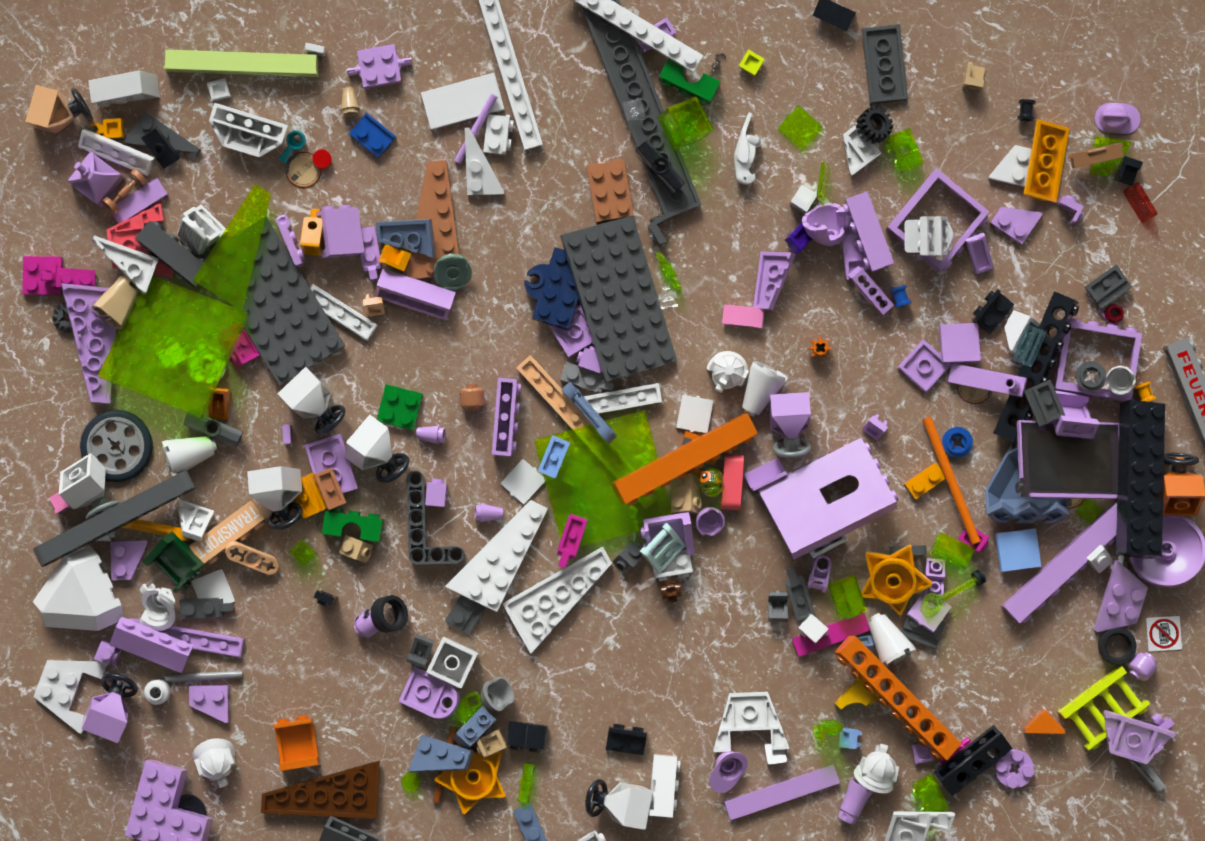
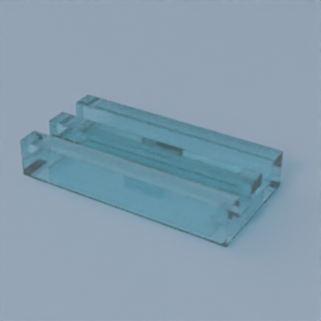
M1027 325L1012 360L1032 367L1046 331ZM1037 333H1039V335H1038V337H1037V340H1036V342H1035V344H1034V347H1033V349H1032V351H1031V354H1030L1028 360L1025 361L1026 358H1027V356H1028L1029 351L1031 350V348H1032V346H1033L1034 339H1035Z

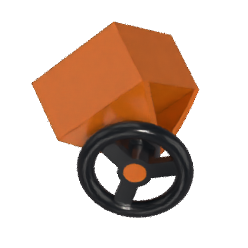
M1187 453L1164 454V463L1171 465V472L1164 475L1163 515L1197 516L1205 499L1203 476L1187 472V466L1198 464L1199 458Z

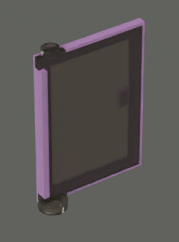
M1017 421L1019 482L1015 485V491L1017 494H1020V498L1117 500L1119 423L1099 422L1094 439L1057 435L1052 421L1041 426L1038 425L1037 421Z

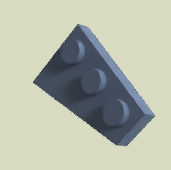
M432 219L376 222L378 242L408 249L411 252L425 254L428 257H436Z
M421 735L409 772L468 770L474 752Z

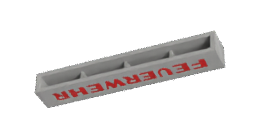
M1187 337L1164 346L1163 349L1205 451V376L1201 370L1203 369L1202 362L1199 358H1196L1194 353L1196 351L1195 345Z

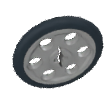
M109 410L98 414L87 424L80 441L82 458L90 453L96 459L101 454L107 456L108 461L103 466L106 468L105 481L110 482L127 481L141 473L150 460L153 447L152 437L145 423L135 414L124 410ZM110 422H114L117 426L116 431L113 433H109L106 429L107 424ZM128 427H133L135 430V435L132 438H128L125 435V430ZM97 435L103 439L102 445L98 447L93 444V438ZM108 438L116 443L120 442L119 447L124 454L117 449L112 450L113 444ZM134 445L140 449V453L137 456L130 454V448ZM119 459L126 461V467L123 470H119L116 467V462Z

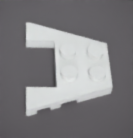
M47 660L34 698L74 730L82 734L84 731L81 729L84 715L71 711L70 708L83 673L101 679L105 675L108 665L98 661Z
M768 692L729 693L713 749L714 752H731L730 731L771 730V749H789Z
M894 812L884 841H925L930 826L950 832L955 813Z

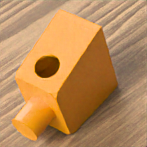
M311 209L310 217H304L300 241L304 255L322 256L321 251L324 250L325 242L322 219L316 216V213L321 211L320 209Z

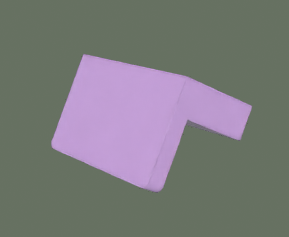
M776 458L744 474V477L753 492L787 475V472L784 470L779 458Z

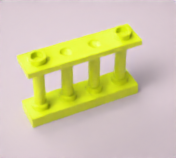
M1122 666L1116 667L1058 711L1062 718L1066 719L1068 717L1072 719L1088 740L1083 745L1087 750H1095L1102 744L1100 741L1107 737L1104 717L1093 704V698L1098 694L1103 696L1115 713L1129 718L1134 717L1136 714L1139 716L1148 710L1147 706L1150 705V702L1147 700L1140 702L1124 681L1123 675L1127 672ZM1113 683L1115 685L1118 684L1134 706L1126 714L1109 693L1108 687ZM1082 706L1088 708L1103 728V731L1095 737L1078 716L1079 712L1077 710Z

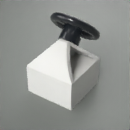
M306 367L278 393L289 407L303 419L318 418L315 425V432L318 435L327 434L335 429L346 413L343 405L328 407L331 392Z
M371 415L366 418L346 442L344 457L361 470L378 466L376 478L379 482L388 483L396 480L409 466V457L406 454L396 453L392 455L388 427ZM402 465V467L396 473H394L398 469V467ZM383 469L388 472L386 477L381 475Z
M279 466L247 471L249 495L273 511L267 519L268 527L272 530H283L294 525L303 513V509L299 504L290 503L302 493L301 470ZM292 508L297 510L295 516L290 515ZM281 521H288V522H286V523L276 525L277 523H279V522H281Z
M597 779L590 785L587 791L585 809L590 817H596L606 808L613 821L622 826L645 830L653 791L643 786L620 782L608 793L605 781ZM598 785H601L602 791H599Z

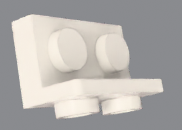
M488 114L483 153L506 155L507 151L511 150V139H508L509 132H513L514 121L510 120V115Z
M681 550L661 573L653 568L654 577L659 578V581L671 580L670 576L678 575V578L689 577V573L693 572L690 555H687V550Z

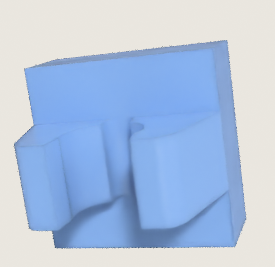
M840 728L839 747L857 749V747L861 746V743L857 742V737L862 735V732L857 729Z

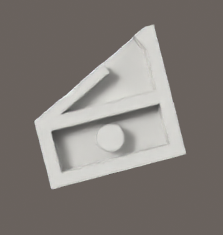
M1014 145L989 175L988 179L1025 187L1031 149Z
M179 499L178 513L182 536L201 542L213 518L214 511Z

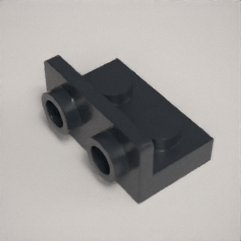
M999 289L995 292L991 290L985 297L987 302L983 307L979 305L973 312L975 317L972 321L978 323V326L988 334L993 332L1014 305V303L1000 293Z
M613 724V727L609 726L606 750L644 756L647 732H644V728L632 727V730L624 729L625 725Z

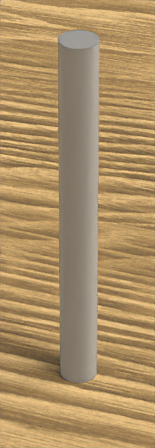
M243 671L165 675V682L243 678Z

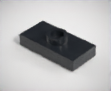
M158 126L141 137L163 169L180 159V156Z

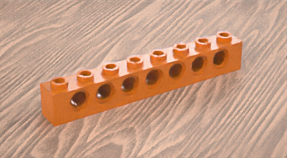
M848 636L834 653L838 656V662L843 666L847 665L851 670V675L858 680L860 679L864 683V688L870 693H874L878 697L877 701L884 707L887 706L891 710L890 714L895 719H900L904 723L903 727L909 733H914L918 737L917 741L922 746H927L931 750L930 754L936 760L947 761L962 744L856 636ZM856 654L859 656L858 664L854 662V656ZM869 668L873 671V675L870 678L867 675ZM883 681L886 683V689L884 691H882L880 687ZM895 695L899 696V703L897 705L894 703ZM909 708H911L913 712L910 718L907 715V711ZM923 721L926 724V728L924 731H922L920 728L921 723ZM936 735H938L939 737L938 744L934 743V737Z

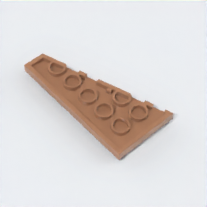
M446 160L427 162L416 220L432 219L436 257H428L425 254L411 252L410 250L411 256L405 276L417 280L434 277V266L442 256L459 254Z

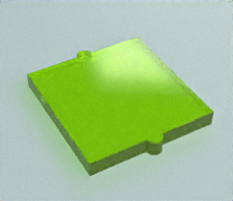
M798 105L790 115H786V119L777 129L798 148L803 150L810 141H814V137L823 126Z
M826 162L821 163L817 196L821 200H825L830 169Z

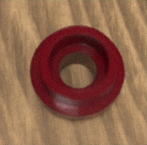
M1112 304L1105 310V318L1110 323H1118L1124 317V310L1120 305ZM1113 310L1116 311V312H1117V316H1116V317H1112V316H1111V311H1113Z

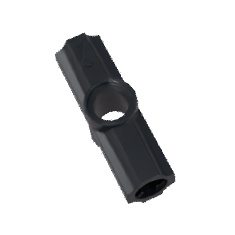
M648 140L635 150L651 168L652 172L660 178L673 194L686 183L669 164L668 160ZM656 163H664L666 166L665 170H656Z

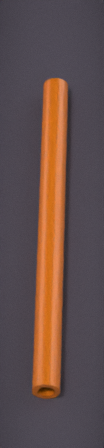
M932 417L925 418L923 423L972 545L981 542Z

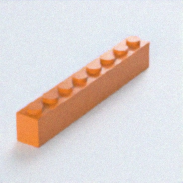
M748 413L741 414L611 483V486L620 504L630 506L638 502V497L642 495L647 497L653 494L655 488L659 486L664 488L670 485V480L676 477L681 479L687 476V471L692 468L694 471L702 468L707 460L710 459L712 462L719 459L722 452L726 451L729 453L737 449L736 445L741 442L743 444L749 443L754 440L753 436L758 433Z

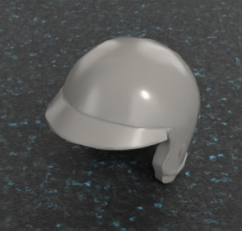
M503 677L487 681L481 691V701L491 711L501 712L515 700V694L511 685Z

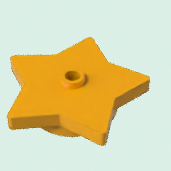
M907 545L891 555L867 551L865 554L870 576L860 592V597L880 599L886 602L899 615H902L913 594L932 586V581L915 567L911 545Z
M472 750L474 753L468 770L443 771L434 778V781L455 793L462 814H466L481 799L505 797L503 788L496 775L502 751H497L484 758L483 755H479V753ZM470 773H475L476 778L474 780L469 779L468 775Z

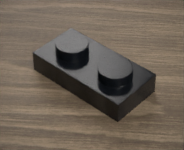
M316 590L313 598L318 599V604L327 607L330 604H335L338 597L322 590Z

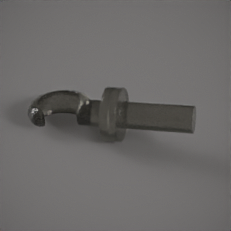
M717 53L715 55L716 63H712L711 66L713 68L709 76L713 77L716 70H720L721 61L717 57L722 55L726 59L724 53Z

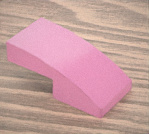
M724 304L722 324L763 328L765 309Z

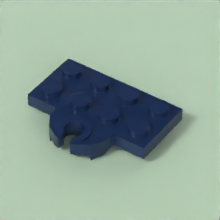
M555 247L549 264L536 265L527 272L529 277L537 276L540 279L539 283L533 285L528 280H524L526 294L532 300L537 301L532 320L569 331L579 297L565 251Z

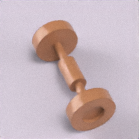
M136 169L130 172L134 180L129 185L126 184L117 193L118 196L113 201L108 197L101 200L104 206L113 214L119 211L115 203L120 198L123 199L136 183L143 187L148 183L146 178Z

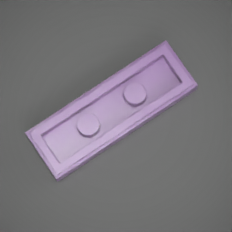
M156 178L115 204L119 211L113 214L119 224L160 201L168 193L159 179Z

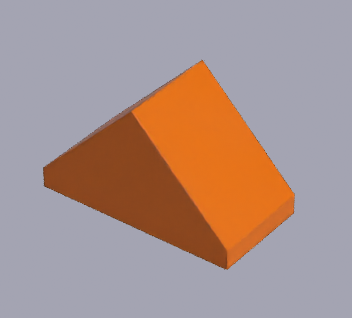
M208 388L209 418L228 420L231 399L230 390Z
M1044 709L1023 728L1025 733L1065 734L1063 727Z

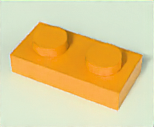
M935 462L904 485L916 500L946 478L939 465Z

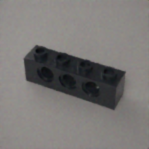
M992 725L933 773L949 794L954 796L1013 748L1003 734Z

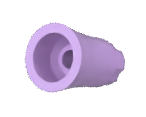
M850 778L844 800L840 806L841 810L839 811L838 818L847 823L855 824L874 791L865 788L856 779Z

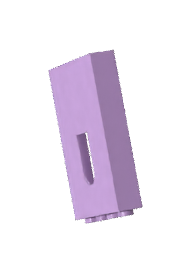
M861 438L758 489L765 507L794 560L898 508L896 501L899 499L895 491H890L888 478L885 474L881 475L879 471L881 467L878 460L871 457L872 450L869 444H864ZM846 476L857 478L859 486L855 492L827 505L820 489Z

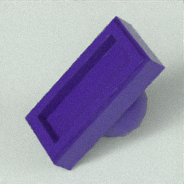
M801 222L788 234L785 242L797 255L810 243L812 238L807 234Z

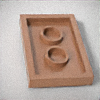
M624 159L588 165L587 172L596 223L634 216Z

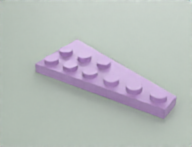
M61 283L89 400L95 403L110 404L116 328L106 322L105 317L99 316L92 310V305L109 288Z

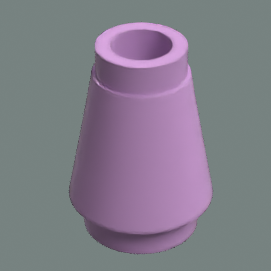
M441 426L418 427L416 437L417 439L439 445V443H444L446 430L441 428Z
M482 503L475 505V520L486 522L502 519L503 508Z

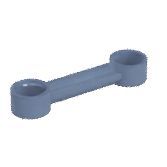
M569 382L562 388V391L578 407L608 444L618 437L573 383Z

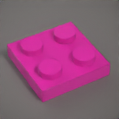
M23 256L22 294L62 295V288L51 286V281H41V273L51 272L52 268H63V257Z

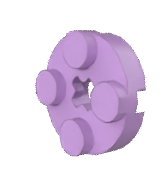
M1018 749L1010 750L1005 756L996 761L995 764L997 779L1003 785L1010 788H1019L1026 785L1034 774L1031 758L1028 754ZM1012 763L1014 765H1019L1017 773H1010L1009 770L1011 769L1010 765Z

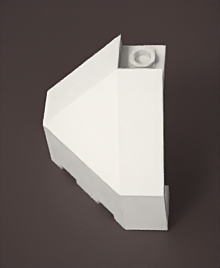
M90 545L64 556L34 599L33 603L40 610L44 627L99 631L117 623L120 617H124L119 598L115 599L112 592L113 585L107 573L104 574L100 567L101 559Z

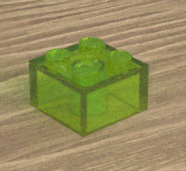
M697 97L668 107L657 117L675 151L705 139L714 131Z

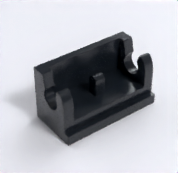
M819 0L812 16L847 31L856 12L831 0Z

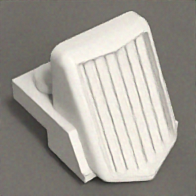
M200 205L197 208L192 207L182 214L177 235L194 253L201 255L207 247L224 237L228 230Z
M946 216L920 217V220L905 221L906 252L920 253V255H948V250L955 235Z

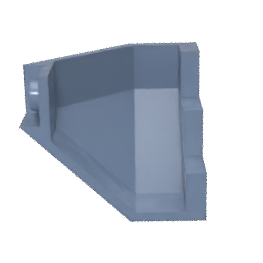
M1027 441L1029 488L1064 489L1040 444L1033 445ZM1011 443L985 490L987 515L999 523H1007V520H1018V523H1034V520H1045V523H1055L1069 516L1067 499L1020 498L1018 446Z

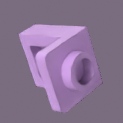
M1062 196L1057 205L1074 213L1069 224L1079 223L1084 214L1082 212L1084 206L1077 203V199L1072 196Z

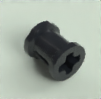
M1020 99V115L1017 119L1020 121H1034L1033 107L1036 101Z

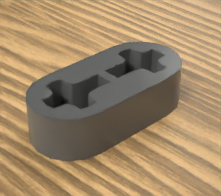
M926 545L912 546L913 555H927ZM906 546L890 547V555Z

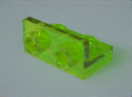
M839 719L816 720V725H813V737L819 743H824L823 732L827 733V735H838V732H843V723Z
M933 773L912 782L913 788H911L915 799L919 798L922 804L919 806L921 812H944L950 809Z

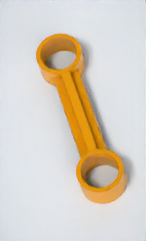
M137 519L122 527L166 536L173 531L181 540L190 542V538L182 536L180 527Z

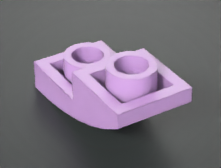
M926 558L924 575L932 581V586L923 590V599L942 601L944 598L945 560Z

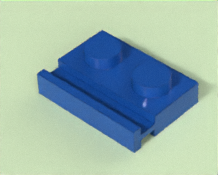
M367 112L349 133L350 136L377 158H380L396 138L394 134Z

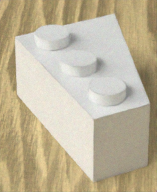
M138 70L88 80L91 103L97 104L99 107H109L110 104L114 103L125 104L129 101L160 98L158 76L152 73Z
M653 755L651 791H653L649 816L673 818V811H676L677 800L674 799V793L678 792L679 780H675L676 772H680V761H677V756Z

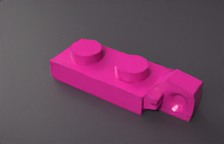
M52 268L51 272L41 273V281H51V286L56 288H62L61 283L95 287V270Z
M569 514L557 549V555L561 556L558 566L566 568L568 560H574L588 519Z

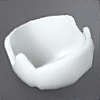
M1125 366L1111 368L1106 375L1107 387L1117 395L1130 393L1136 383L1134 372Z

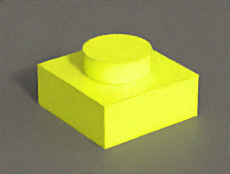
M748 49L738 67L755 77L765 59Z

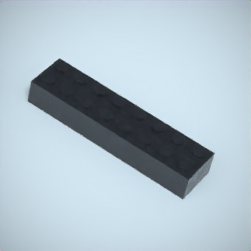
M1128 400L1120 403L1116 555L1146 559L1162 556L1165 404L1138 400Z

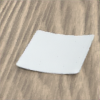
M222 569L191 581L198 599L219 598L223 599V603L235 601Z

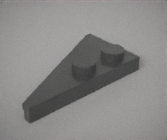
M147 112L143 113L124 141L130 145L147 147L141 137L158 126L174 150L188 153L200 152L198 147Z

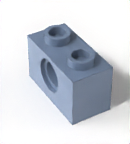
M482 706L454 735L453 739L462 748L469 749L496 719Z

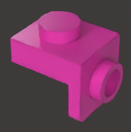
M965 528L957 538V540L975 553H979L980 550L983 552L989 544L987 541L989 536L984 535L979 530H977L981 542L977 544H971Z

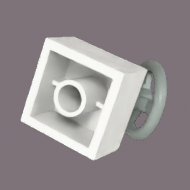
M92 453L60 472L59 495L73 509L92 505L93 510L86 515V521L93 518L94 515H99L121 503L119 501L107 502L104 497L106 468Z

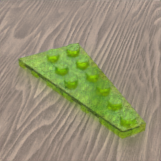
M254 184L193 279L194 282L240 311L243 309L271 193L257 184Z

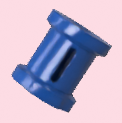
M906 285L890 290L896 302L895 308L912 303L908 299L905 290L907 288Z

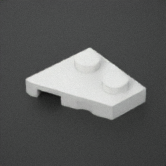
M856 125L843 134L851 176L881 155L876 145L872 144V140L868 143L866 142V137L864 139L861 138L862 133L858 134L857 131L860 128H856Z

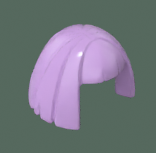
M824 203V205H817L810 209V211H807L802 218V224L807 234L821 245H836L844 237L846 213L839 204Z

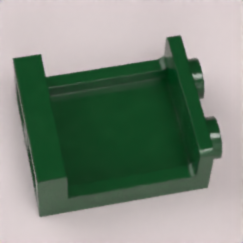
M173 531L164 536L142 561L147 567L154 562L177 585L173 590L174 593H177L179 590L185 591L191 585L190 580L196 579L201 574L200 569L204 565Z

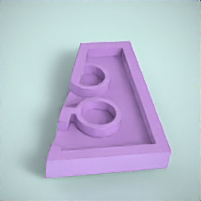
M760 252L753 308L773 310L796 254L789 252Z

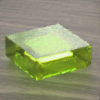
M1085 499L1075 513L1091 524L1102 511V508L1091 499Z

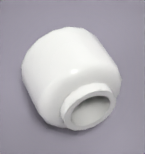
M160 679L149 682L144 689L146 700L153 705L165 703L171 694L168 683Z

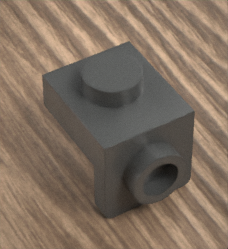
M658 215L650 220L651 224L648 225L651 232L649 237L659 247L666 243V239L658 225L666 221L665 215L662 217Z
M631 540L613 560V563L620 571L628 574L643 557L640 553L642 548Z
M779 590L769 592L768 621H788L787 592Z
M416 634L406 661L415 667L424 668L435 640Z

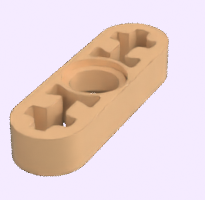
M230 542L225 548L228 559L267 575L276 573L279 568L277 559L274 556L239 542ZM236 547L239 553L232 555L230 550H234ZM249 554H256L257 560L250 563L247 561V556ZM261 558L263 562L269 564L270 561H272L273 567L270 566L267 569L266 565L264 563H261Z

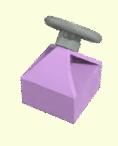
M809 392L770 395V428L784 437L774 443V453L786 458L806 455L811 450V445L807 440L799 438V435L809 427L811 417Z

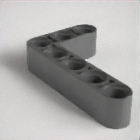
M411 471L407 475L409 560L416 565L461 563L466 555L461 547H427L425 476L420 471ZM414 474L421 476V482L417 485L411 482V477ZM414 493H419L422 497L421 502L418 504H414L411 500ZM415 512H419L422 515V520L419 523H414L412 520V515ZM417 531L423 535L422 540L418 543L412 538L413 534ZM455 549L460 550L462 553L461 559L457 561L451 557V553ZM435 550L442 552L443 556L440 561H435L432 558V553ZM415 551L423 553V559L420 562H416L413 559Z

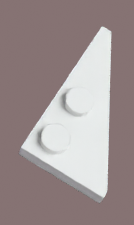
M465 128L467 195L504 194V190L476 141L474 134L470 128Z
M94 236L92 242L146 294L159 258Z

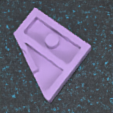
M1001 207L990 224L1022 245L1042 216V213Z

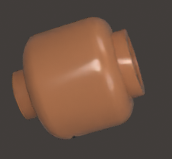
M466 384V388L460 390V406L465 408V411H480V408L485 405L484 389L477 387V384Z

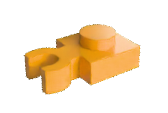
M122 118L103 119V125L96 122L90 124L92 127L98 128L97 134L101 136L104 134V137L109 139L125 138L124 119Z

